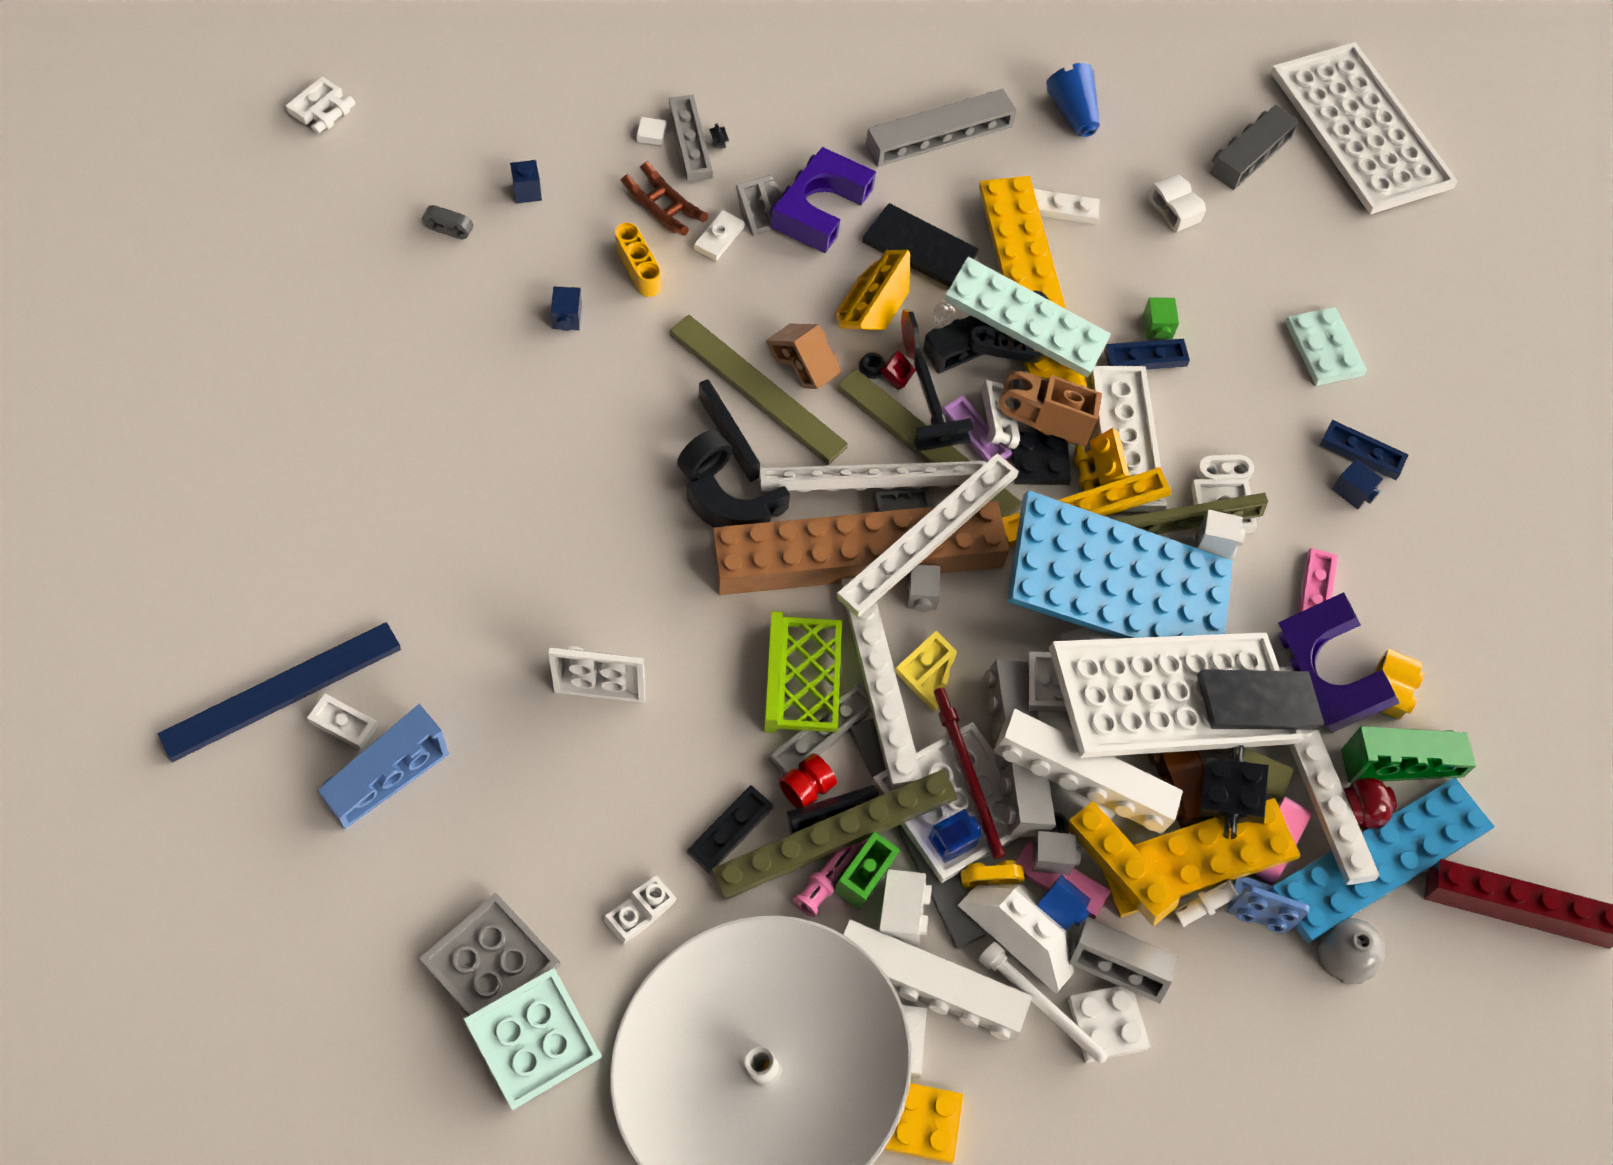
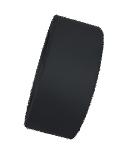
M708 430L695 437L685 446L677 459V466L691 482L710 474L714 476L729 461L732 447L717 430Z

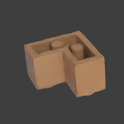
M790 323L766 340L777 364L792 365L803 388L819 389L842 372L838 365V358L830 349L826 341V334L818 324Z

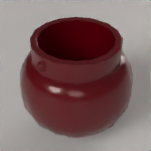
M1371 777L1360 778L1353 781L1349 787L1343 788L1357 823L1363 829H1378L1385 826L1391 820L1393 811L1397 809V800L1393 789L1390 786L1386 787L1379 779Z

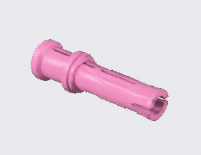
M867 839L833 853L819 873L811 874L808 878L809 883L800 894H795L792 898L796 907L806 915L815 917L818 913L817 908L826 896H831L834 893L835 882L866 844ZM845 851H848V854L845 856V858L842 860V862L838 865V867H835V864L838 862V860L841 858V856L845 853ZM813 892H816V895L811 899L810 896Z

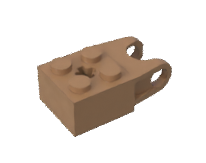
M1014 371L1007 375L1004 381L1005 392L1002 393L999 399L1000 410L1005 415L1038 429L1045 435H1054L1065 439L1070 444H1079L1086 447L1098 421L1102 399L1101 392L1054 375H1050L1049 379L1022 371ZM1020 379L1024 382L1025 387L1022 390L1013 389L1010 386V381ZM1011 397L1020 402L1021 405L1018 408H1009L1005 404V400Z

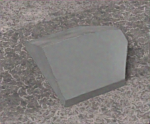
M770 175L736 185L740 212L752 236L774 230L771 228L772 216H770V210L775 201H780L784 191L773 181Z

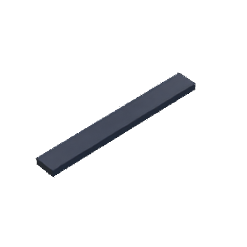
M385 622L157 734L169 759L173 763L402 650L390 626Z

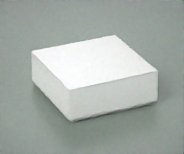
M641 117L637 142L662 146L666 131V120Z

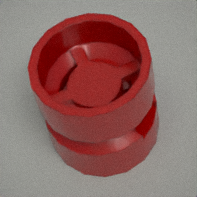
M815 753L810 754L798 764L799 770L791 769L778 779L783 794L796 808L815 803L818 793L825 795L837 785V779L832 769L824 759Z

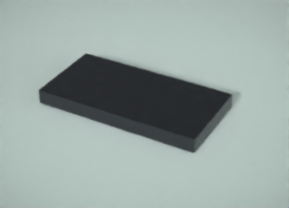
M888 203L864 234L862 240L863 243L882 253L886 250H908L911 268L948 287H951L966 259L970 257L974 260L979 248L891 203Z
M1201 669L1197 674L1211 729L1320 730L1325 725L1309 671Z

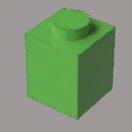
M1149 297L1143 312L1146 339H1173L1179 325L1175 298Z

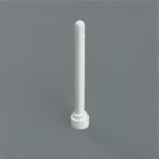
M997 942L992 943L983 952L978 961L988 970L992 969L995 972L999 971L1020 991L1033 996L1031 1001L1095 1061L1104 1063L1107 1060V1053L1007 961L1008 957L1005 955V950Z

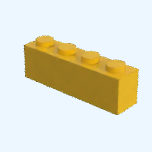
M1094 801L1069 820L1068 831L1071 834H1076L1078 843L1153 927L1177 908L1180 896Z

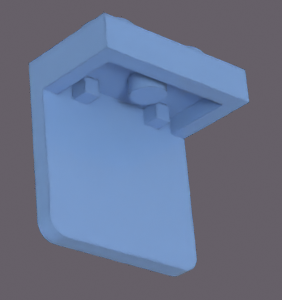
M1242 877L1232 882L1239 895L1228 903L1227 913L1236 915L1241 921L1265 925L1270 931L1276 933H1288L1309 913V906L1307 904L1269 892L1272 886L1247 877Z

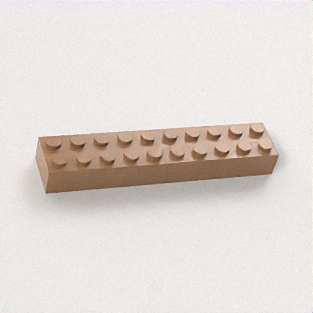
M989 501L919 564L940 566V573L1004 567L1009 547L999 502ZM935 507L713 527V551L719 595L839 584L841 579L854 578Z

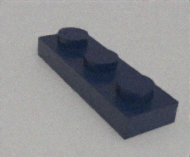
M1184 338L1106 344L1104 349L1108 366H1146L1147 370L1187 367L1190 362Z
M1333 419L1320 443V446L1353 461L1358 459L1368 468L1394 480H1397L1409 456L1407 453Z

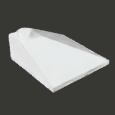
M577 646L549 648L548 655L554 693L645 703L644 658L588 651Z

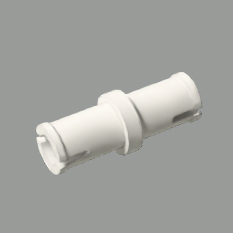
M1228 879L1206 893L1204 891L1197 893V898L1175 908L1174 911L1183 927H1186V925L1208 913L1212 916L1216 913V909L1231 902L1239 894L1231 880Z

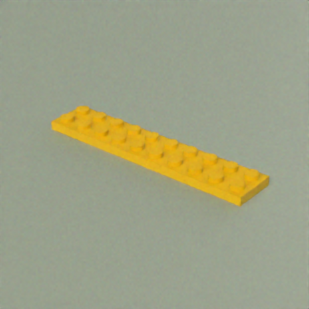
M1020 176L980 181L979 190L1001 275L1031 291L1043 292L1051 302L1066 309L1031 177ZM1044 356L1038 363L1024 362L1025 370L1029 374L1049 379L1050 375H1054L1087 387L1083 375L1047 356Z

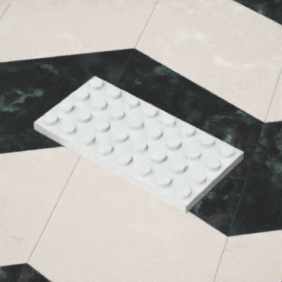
M1356 42L1273 65L1270 73L1369 214L1455 188L1458 181Z
M1267 633L1053 641L1049 646L1080 758L1226 749L1235 746L1239 748L1240 745L1244 747L1288 745L1300 743L1304 739L1301 730L1211 729L1197 674L1201 669L1280 671Z

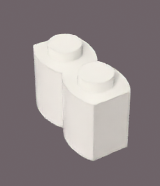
M1179 174L1154 183L1148 195L1153 206L1163 214L1165 221L1175 232L1201 222L1206 212L1204 201L1191 191L1190 183Z

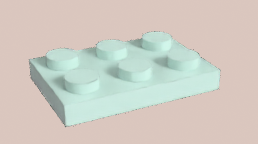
M1336 307L1287 317L1285 324L1315 386L1365 375L1367 369Z

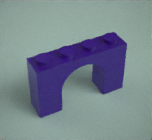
M821 147L816 155H811L806 168L797 173L795 182L785 188L780 201H775L770 210V216H772L771 228L826 254L838 237L841 219L814 207L806 198L818 192H831L862 205L873 191L876 171Z
M1344 592L1278 622L1282 632L1278 633V637L1285 649L1290 648L1294 655L1290 662L1295 671H1309L1324 726L1327 725L1332 733L1400 703L1383 669L1347 685H1334L1319 677L1316 669V660L1324 644L1341 634L1361 626Z

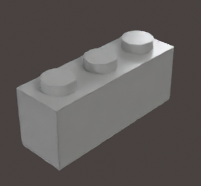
M1087 917L1076 939L1069 964L1160 1004L1172 983L1178 956Z

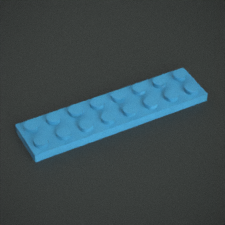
M1456 777L1392 814L1391 820L1385 826L1378 829H1367L1362 832L1379 873L1376 881L1346 885L1331 851L1275 884L1268 891L1309 906L1308 915L1294 926L1308 944L1340 922L1352 917L1425 872L1440 859H1446L1483 836L1495 826Z

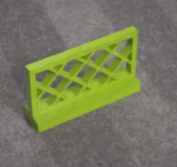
M771 611L764 732L776 733L777 729L838 732L842 620L783 617V612ZM788 626L801 627L807 634L796 642L788 634ZM823 628L835 629V637L827 644L816 634ZM810 638L821 647L812 656L801 647ZM833 645H835V652L831 649ZM795 650L805 659L797 668H794L787 661V657ZM825 652L834 660V664L827 670H824L815 661ZM809 665L820 674L810 683L800 674ZM833 671H834V678H832V677L830 676V674H831ZM795 677L804 688L793 696L785 688V684ZM823 679L833 687V691L825 698L814 688ZM807 692H810L819 701L809 711L798 701ZM786 696L789 700L784 704ZM833 698V704L831 705L829 701ZM793 704L804 714L798 720H783L784 711ZM824 706L832 714V723L819 722L813 714Z

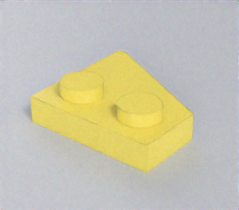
M936 630L895 668V673L935 712L939 706L933 692L947 685L949 672L957 651Z

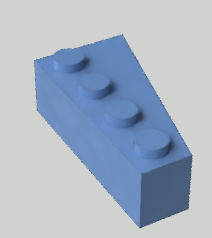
M419 703L340 772L327 779L318 792L325 805L342 827L346 829L447 757L449 752L442 730Z

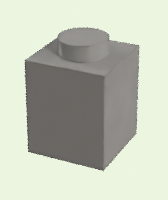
M918 564L908 575L907 608L920 612L936 610L940 597V566Z
M1038 830L1033 840L1032 871L1070 875L1075 865H1079L1081 859V847L1076 846V834Z

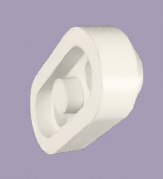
M1244 455L1207 456L1201 460L1197 468L1199 479H1248L1249 481L1254 472L1253 462Z

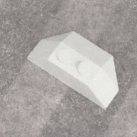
M1022 883L976 885L958 906L1056 994L1074 973L1073 965L1069 964L1072 955L1070 928L1066 931L1037 906L1040 899Z

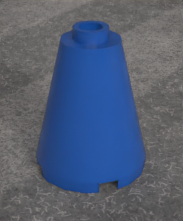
M1076 63L1072 64L1073 69L1065 71L1062 68L1052 74L1046 81V88L1075 133L1083 137H1089L1095 134L1100 126L1095 75L1090 64Z

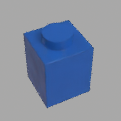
M1061 874L1041 897L1037 906L1067 931L1073 923L1076 926H1080L1090 913L1086 908L1091 899Z

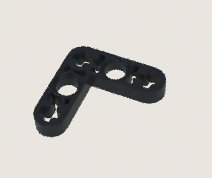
M1033 291L1038 295L1048 299V297L1043 292ZM977 326L973 329L968 340L969 347L979 354L1028 363H1038L1045 356L1038 351L1033 352V348L994 327ZM979 337H983L985 343H982ZM1009 340L1014 344L1015 348L1007 349L1002 345L1001 341Z

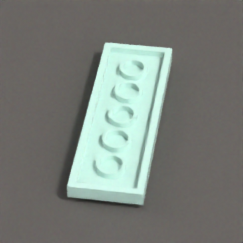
M970 257L966 259L944 298V301L1086 378L1091 374L1111 333Z

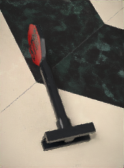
M903 309L901 315L903 344L907 356L914 360V366L931 414V425L917 427L914 439L916 451L970 443L969 431L974 429L972 420L968 418L948 422L946 415L943 414L926 360L921 354L919 328L914 312L909 309Z

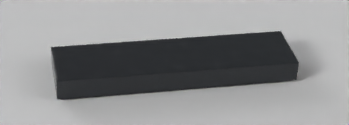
M706 379L699 382V399L720 434L731 445L732 453L750 482L759 479L760 461L710 380Z

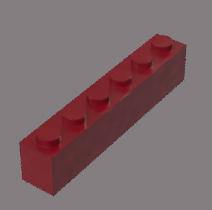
M1440 859L1427 870L1424 900L1608 949L1613 947V904Z

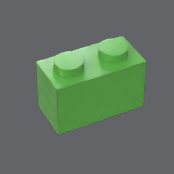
M874 831L838 881L834 892L860 910L895 861L901 849Z

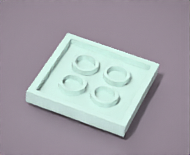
M555 968L463 1019L511 1111L602 1058Z

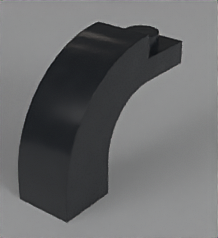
M713 474L687 485V501L694 512L712 527L770 522L772 516L778 517L789 509L790 493L785 485L750 500L737 499L728 495L720 487Z

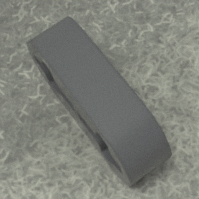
M428 206L422 216L423 224L429 229L458 239H466L473 229V223L467 216L439 206Z

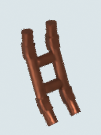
M648 161L644 162L640 168L648 177L649 182L655 187L650 193L646 195L629 174L620 180L631 197L637 203L643 205L663 223L665 228L673 233H678L682 236L688 234L689 228L673 218L681 210L693 220L706 222L708 219L706 212L683 198L665 182V179L660 176L657 170H654ZM666 195L674 203L663 210L655 201Z

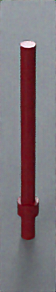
M938 688L933 693L940 709L938 715L941 724L948 731L992 857L995 860L1005 856V852L959 729L958 714L956 709L951 707L945 688Z

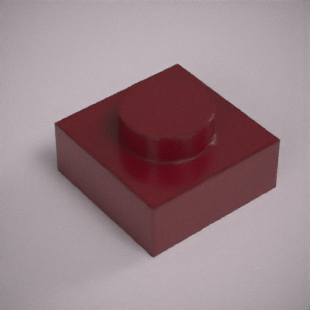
M898 350L889 357L880 371L897 390H900L906 386L916 369Z

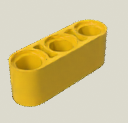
M628 222L621 223L615 230L617 254L637 291L645 297L655 296L661 289L660 267L638 227Z

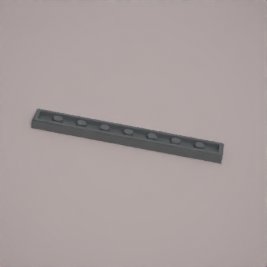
M874 718L851 726L849 730L873 779L874 776L886 770ZM901 825L896 826L918 873H926V885H932L931 899L955 948L958 949L984 938L986 935L984 929L958 906L967 895L957 875L941 884Z

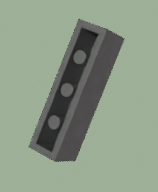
M1276 104L1269 111L1264 110L1254 124L1249 123L1246 126L1242 135L1239 137L1235 136L1225 150L1220 149L1212 159L1214 165L1210 174L1232 190H1235L1293 137L1299 120Z

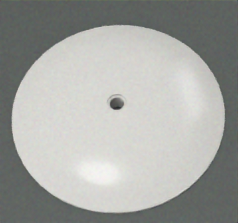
M757 916L723 923L689 939L664 958L643 981L625 1011L617 1032L611 1062V1095L617 1124L627 1148L638 1165H872L893 1135L908 1096L912 1073L910 1030L904 1008L890 979L879 964L863 948L848 937L819 923L795 917ZM761 1061H770L766 1070L762 1072L756 1071V1067Z

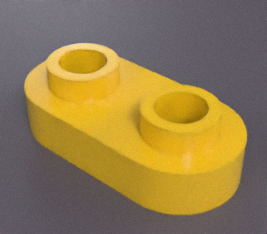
M1012 860L1002 861L994 866H985L984 863H971L960 873L962 887L966 889H973L976 885L1020 884L1025 881L1023 867L1016 865V862Z

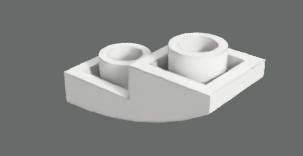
M656 875L633 891L627 901L605 915L604 923L621 943L625 945L660 917L676 902L677 898Z

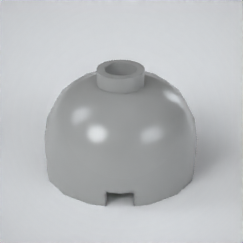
M1347 918L1321 935L1317 945L1319 961L1325 971L1330 976L1335 975L1346 984H1361L1374 977L1382 967L1386 954L1384 940L1377 929L1368 922L1357 918Z

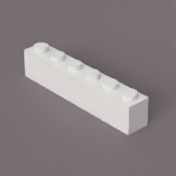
M1014 709L1003 723L993 752L1002 756L1005 760L1031 770L1035 775L1043 776L1059 784L1064 789L1074 791L1088 798L1091 802L1094 801L1096 804L1115 811L1118 815L1129 818L1143 825L1148 830L1162 834L1175 821L1183 790L1113 756L1080 758L1074 737L1017 709Z
M849 920L843 935L863 948L879 964L890 979L895 990L899 991V996L916 1002L917 999L929 1004L931 1010L939 1014L946 1015L951 1013L960 1017L959 1020L967 1026L977 1028L979 1025L991 1030L990 1034L998 1039L1008 1041L1009 1038L1012 1040L1016 1039L1021 1031L1033 996L853 920Z

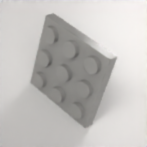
M496 892L419 958L426 969L469 1016L552 968L556 970L561 965L553 953Z

